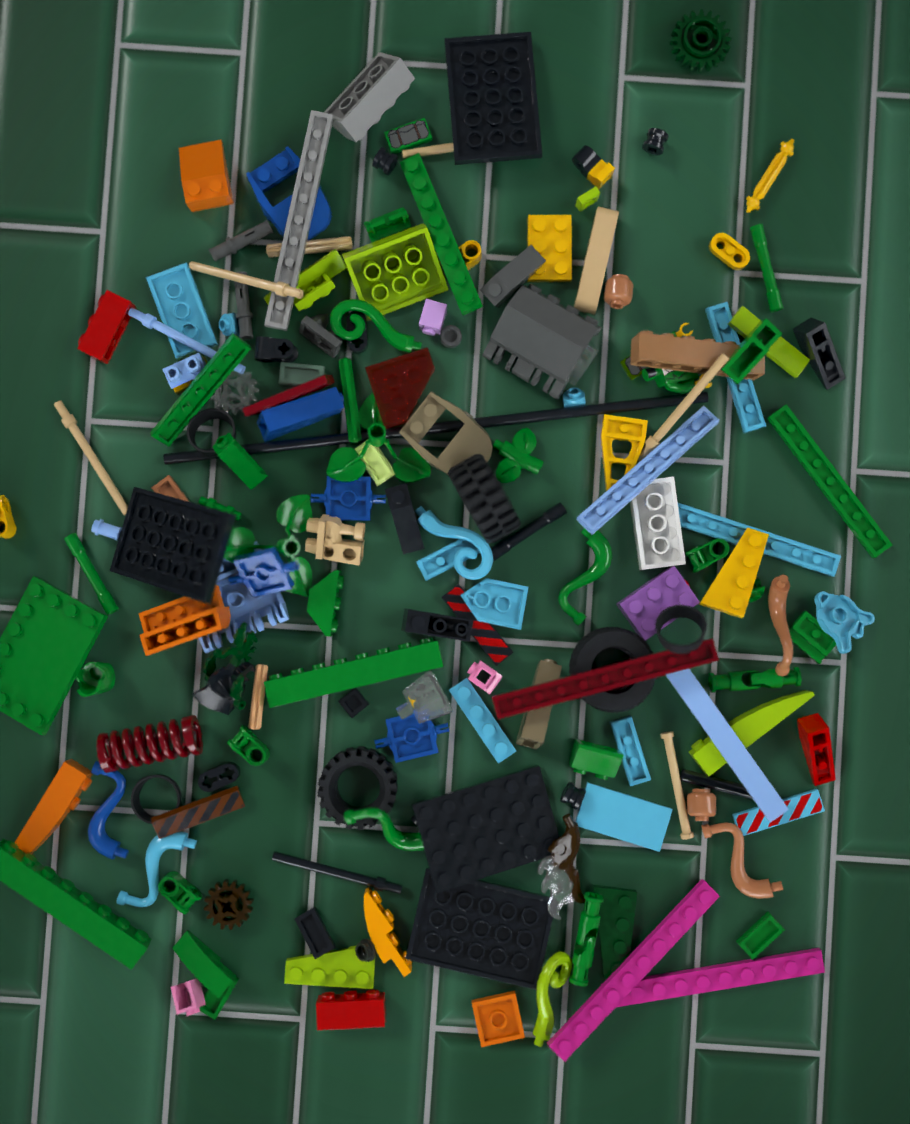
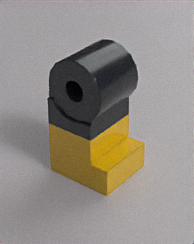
M584 145L572 158V162L595 187L597 186L598 190L612 177L615 170L613 165L603 161L587 145Z

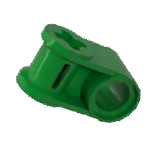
M714 539L686 551L684 554L688 556L693 566V573L724 558L729 552V544L723 539ZM715 543H719L722 546V552L719 555H716L712 550Z
M244 725L240 726V731L233 739L227 741L230 748L240 754L252 766L261 765L270 757L269 748ZM255 749H259L262 752L263 757L261 760L254 758L253 753Z
M176 871L168 872L158 886L161 895L169 900L180 913L185 915L196 900L199 901L202 898L201 892ZM166 880H172L176 887H168Z

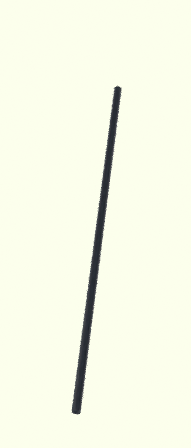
M701 392L692 404L708 402V392ZM688 394L474 418V420L483 428L663 408L678 406ZM461 420L436 422L425 435L459 431L465 423ZM403 426L386 428V439L402 438L403 436L399 431ZM368 430L361 431L362 440L359 442L368 440ZM348 433L241 446L250 455L350 444L353 442L349 441ZM197 450L163 455L165 465L220 459L219 456H205Z

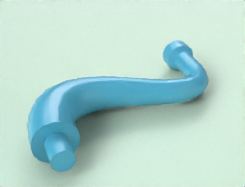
M182 831L159 839L158 835L155 836L149 843L145 857L149 885L148 896L146 898H138L129 895L128 892L120 891L116 903L135 907H148L152 905L159 893V860L163 852L168 849L182 851L184 847L195 849L197 840L187 838L188 833Z

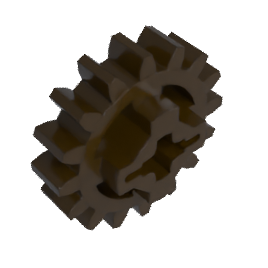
M225 879L223 885L217 882L215 889L211 888L208 891L211 896H206L204 899L205 902L209 903L204 907V910L210 911L206 918L211 919L213 917V926L220 923L222 930L226 925L232 930L235 923L240 927L243 924L242 920H248L250 916L247 913H251L253 907L249 905L252 904L254 899L248 898L251 890L244 891V883L238 886L236 879L232 884H229V880ZM230 890V891H233V892H231V893H226V892H224V891ZM228 901L232 903L230 907L226 906Z

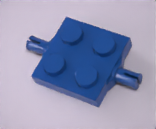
M327 476V486L324 494L311 493V503H324L326 515L338 517L341 521H371L373 503L386 504V494L373 495L371 477H360L355 481L341 482Z
M275 547L235 557L233 562L238 569V574L229 576L228 581L230 585L243 583L253 597L289 590L294 585L289 572L298 571L299 564H297V561L284 563Z
M429 709L385 719L388 729L387 737L374 740V742L377 744L375 745L376 749L389 746L393 752L395 763L439 753L436 742L437 734L450 732L448 722L435 726L431 720Z

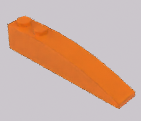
M73 759L64 761L15 841L20 850L32 854L58 828L71 810H75L81 801L79 798L82 791L85 792L92 783L90 778L93 774L90 769Z

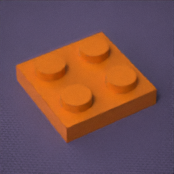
M515 990L472 1000L481 1047L525 1038Z

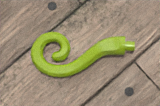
M562 951L555 953L549 958L538 979L536 993L538 1016L533 1035L536 1036L534 1044L542 1047L544 1040L548 1041L550 1039L554 1026V1015L549 1000L548 987L550 985L552 988H559L564 985L572 969L571 957ZM562 964L560 974L558 975L555 969Z

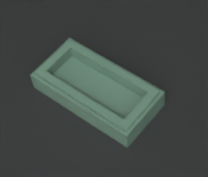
M281 362L278 383L279 385L287 386L301 385L323 376L325 367Z

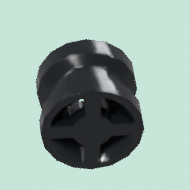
M650 128L647 132L648 138L644 141L642 148L649 154L662 155L664 151L663 145L667 142L669 136L661 129Z
M381 147L373 160L372 166L376 169L380 168L384 174L390 175L397 164L398 155L390 154L386 148Z
M569 781L563 790L560 802L569 803L572 808L578 809L586 790L575 787L574 783Z

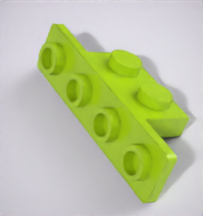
M334 249L300 272L297 288L302 289L304 294L301 299L295 297L293 303L298 311L309 308L314 301L320 297L327 296L335 288L331 278L347 268L337 250ZM271 292L264 296V300L268 305L270 301Z

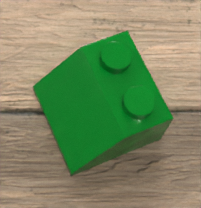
M574 739L569 765L574 768L573 771L586 775L588 771L595 773L597 778L608 780V776L615 778L624 754L616 748Z

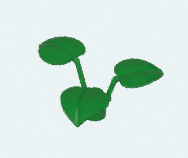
M374 391L365 399L358 412L361 427L368 430V440H366L361 454L358 456L357 451L351 447H341L330 457L326 474L334 480L341 482L355 481L366 471V465L361 459L364 457L370 445L380 447L385 444L392 457L397 460L393 464V471L398 480L405 483H413L431 474L429 463L415 449L404 448L400 451L399 457L395 454L389 440L386 439V428L393 423L395 413L392 406L377 391Z
M306 494L295 495L279 505L276 512V520L280 525L286 526L285 532L288 538L280 539L277 545H254V534L247 528L236 527L231 531L224 558L234 563L233 560L236 556L255 552L254 549L275 547L280 555L288 556L286 559L287 563L297 561V564H299L298 571L289 572L294 582L292 589L284 591L308 597L309 590L312 588V570L306 559L299 556L295 557L300 551V544L294 539V535L291 534L290 530L294 533L306 531L307 521L309 518H312L310 496Z

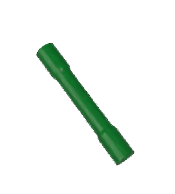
M757 224L750 227L766 287L770 312H777L784 309L780 291L777 288L763 224Z
M73 533L65 537L64 540L88 578L105 613L110 615L118 611L119 608L99 577L78 535Z

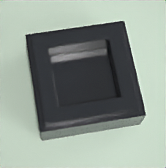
M357 687L338 701L351 718L369 705Z

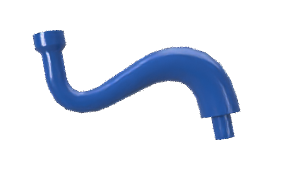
M96 761L91 773L97 776L102 774L113 778L117 786L115 791L94 813L88 827V839L92 847L99 854L112 860L116 856L126 859L129 850L121 848L120 842L110 838L105 830L108 816L124 795L126 779L119 771L105 773L99 761Z

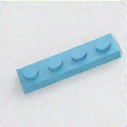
M467 677L449 689L498 764L516 752V749Z

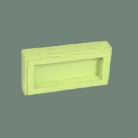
M366 441L355 448L358 456L361 454ZM370 445L361 460L365 463L367 472L378 487L393 477L395 473L381 449Z

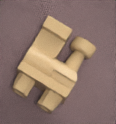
M325 514L321 518L308 519L306 530L307 532L317 533V539H306V552L316 554L315 559L360 565L364 554L365 523L358 522L355 526L343 524L338 517H329V515ZM342 535H354L355 540L342 539Z

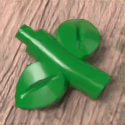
M529 428L519 430L514 435L512 444L506 440L504 443L498 439L495 440L492 447L498 449V454L504 457L498 464L496 478L499 483L515 481L520 477L522 469L536 475L540 471L544 461L530 455L535 450L537 441L534 433Z

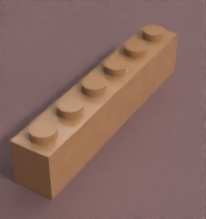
M646 330L639 332L631 339V365L704 374L722 353L730 358L739 345H736V342L733 341L720 343L716 342L715 339L696 340L693 336L674 337V334L671 333L657 335L653 334L652 331ZM765 356L744 379L755 380L765 374ZM721 369L716 374V376L729 377Z

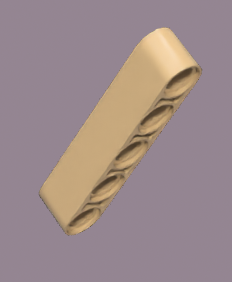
M597 207L574 307L579 312L592 315L596 313L619 211Z

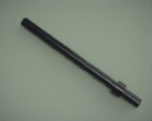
M275 851L272 857L273 861L371 886L377 891L383 892V890L401 894L403 885L388 882L386 878L378 876L373 878Z

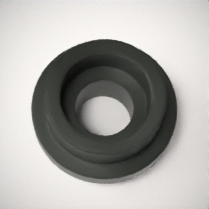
M362 939L356 945L355 952L360 961L370 962L374 960L376 949L370 939Z

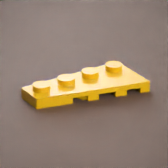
M747 527L699 605L739 618L744 617L769 534Z

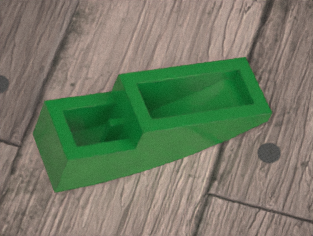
M767 318L761 320L733 352L721 370L736 384H739L783 333Z
M189 930L184 933L173 947L175 953L191 973L218 999L236 977L230 969L220 962L221 957Z

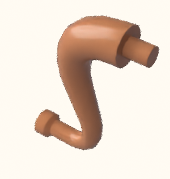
M780 575L773 579L768 594L770 616L783 647V659L775 668V672L779 676L788 675L793 658V643L786 618V601L790 589V582L786 575Z
M727 822L701 825L704 838H709L713 834L726 831L733 834L734 846L730 871L734 885L742 894L751 898L763 899L774 897L773 892L783 890L781 881L770 883L769 879L755 880L747 875L744 868V836L737 825Z

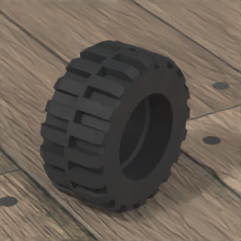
M475 454L450 468L448 475L487 543H494L519 528L521 522L510 500L481 454Z

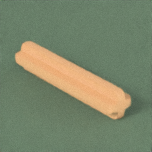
M257 664L255 666L248 724L249 729L259 730L262 723L265 698L264 682L267 681L268 666L264 664Z

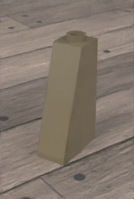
M551 659L540 660L532 686L559 679L562 666L557 665V662ZM552 705L524 712L516 740L517 745L537 750L543 744Z

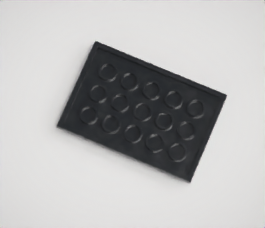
M531 32L444 38L455 165L542 158Z
M134 487L109 571L203 603L211 604L236 515Z
M538 765L412 804L436 893L552 855V853L548 852L549 846L559 838L541 769Z
M426 868L406 959L537 990L557 899L481 880L436 893L430 870Z

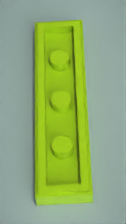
M741 306L727 325L746 338L761 320L744 306ZM781 336L766 353L767 357L794 378L800 375L810 361L809 358Z

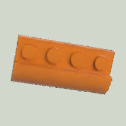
M218 585L215 586L211 604L184 596L138 613L144 632L140 634V639L145 656L153 655L225 629L229 626L231 620L230 609L224 606Z

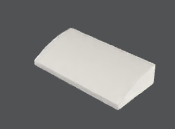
M674 476L655 479L630 501L639 570L686 564Z

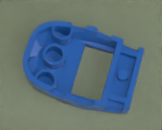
M288 146L285 148L286 150L257 169L246 173L268 221H271L283 237L293 194L272 207L264 193L298 171L300 158ZM320 184L307 240L323 232L330 224L332 217L331 207Z

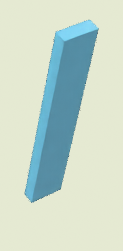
M728 302L707 307L705 309L716 342L733 341L736 342V345H740L737 332L727 325L732 319ZM726 377L743 433L766 427L753 381L743 379L739 384H736L730 377Z

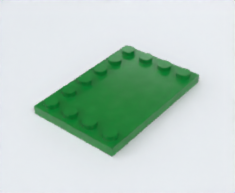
M33 576L0 638V711L36 733L46 735L109 616L43 579Z

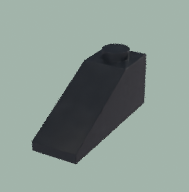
M809 318L793 328L801 351L810 359L809 364L825 389L828 390L846 379L825 322Z
M407 484L385 489L403 555L425 549Z

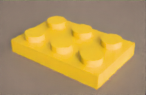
M528 215V247L532 245L546 260L528 279V282H571L572 215Z

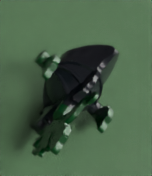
M245 622L236 629V634L233 636V643L236 646H230L223 652L220 649H216L206 659L203 672L206 674L205 681L208 683H206L205 687L192 694L203 706L227 715L235 707L239 710L245 708L246 702L242 697L246 687L244 683L249 681L246 675L249 671L255 672L256 670L248 662L249 659H252L248 654L251 652L255 653L254 651L257 648L253 646L250 649V647L253 645V642L257 643L258 639L254 635L253 630L246 632L247 623ZM231 654L234 655L227 667L218 668L214 672L216 669V657L224 659ZM242 658H244L245 662L239 665L241 663Z

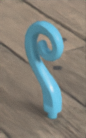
M422 506L415 510L419 516L417 522L429 533L444 538L466 540L475 545L480 551L482 561L475 569H467L463 565V559L465 557L476 559L477 552L470 547L457 551L453 563L460 576L469 580H477L489 573L492 568L493 554L489 544L481 535L463 527L445 524L431 510L426 512Z

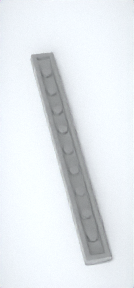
M311 110L275 273V283L280 281L288 283L290 287L297 288L334 120L333 114ZM272 291L264 324L265 327L288 331L295 297L279 296Z

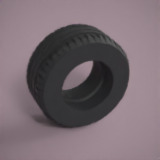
M604 627L591 631L578 642L571 654L569 673L574 675L592 670V663L595 657L606 649L616 648L622 650L630 659L653 654L646 641L634 632L619 627ZM656 678L625 685L618 690H607L581 698L587 704L600 711L610 713L629 711L644 702L643 700L651 693L650 691L653 689Z

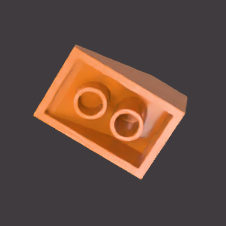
M222 140L180 147L182 187L185 202L191 212L234 204Z

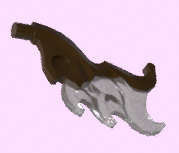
M566 814L562 817L567 826L565 828L566 831L561 837L552 842L548 848V852L552 853V855L544 858L538 867V874H543L546 869V876L543 879L541 890L545 894L547 889L550 888L548 911L555 919H561L559 910L563 905L575 901L580 904L585 903L584 895L580 890L579 872L573 866L580 846V832L578 824L574 822L571 814Z

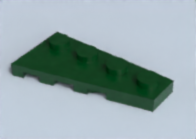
M592 884L593 893H598L604 897L599 910L601 918L598 935L603 976L605 979H608L630 955L637 891Z

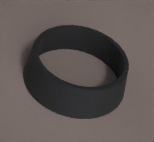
M209 408L198 412L192 417L187 427V438L190 444L201 454L217 457L218 455L214 450H202L197 447L195 442L197 429L204 422L211 419H221L228 422L233 428L232 437L235 439L236 429L232 417L227 412L217 408Z
M674 605L664 609L658 615L655 628L658 639L664 648L674 653L683 654L696 650L702 644L707 630V623L703 614L694 607ZM682 617L696 622L701 629L702 635L690 644L677 645L665 640L660 635V631L667 621Z
M150 775L141 779L134 786L131 793V806L136 816L142 821L152 824L151 818L155 817L148 814L142 808L139 799L142 786L152 778H163L173 785L177 793L176 808L179 807L181 802L180 788L168 776Z

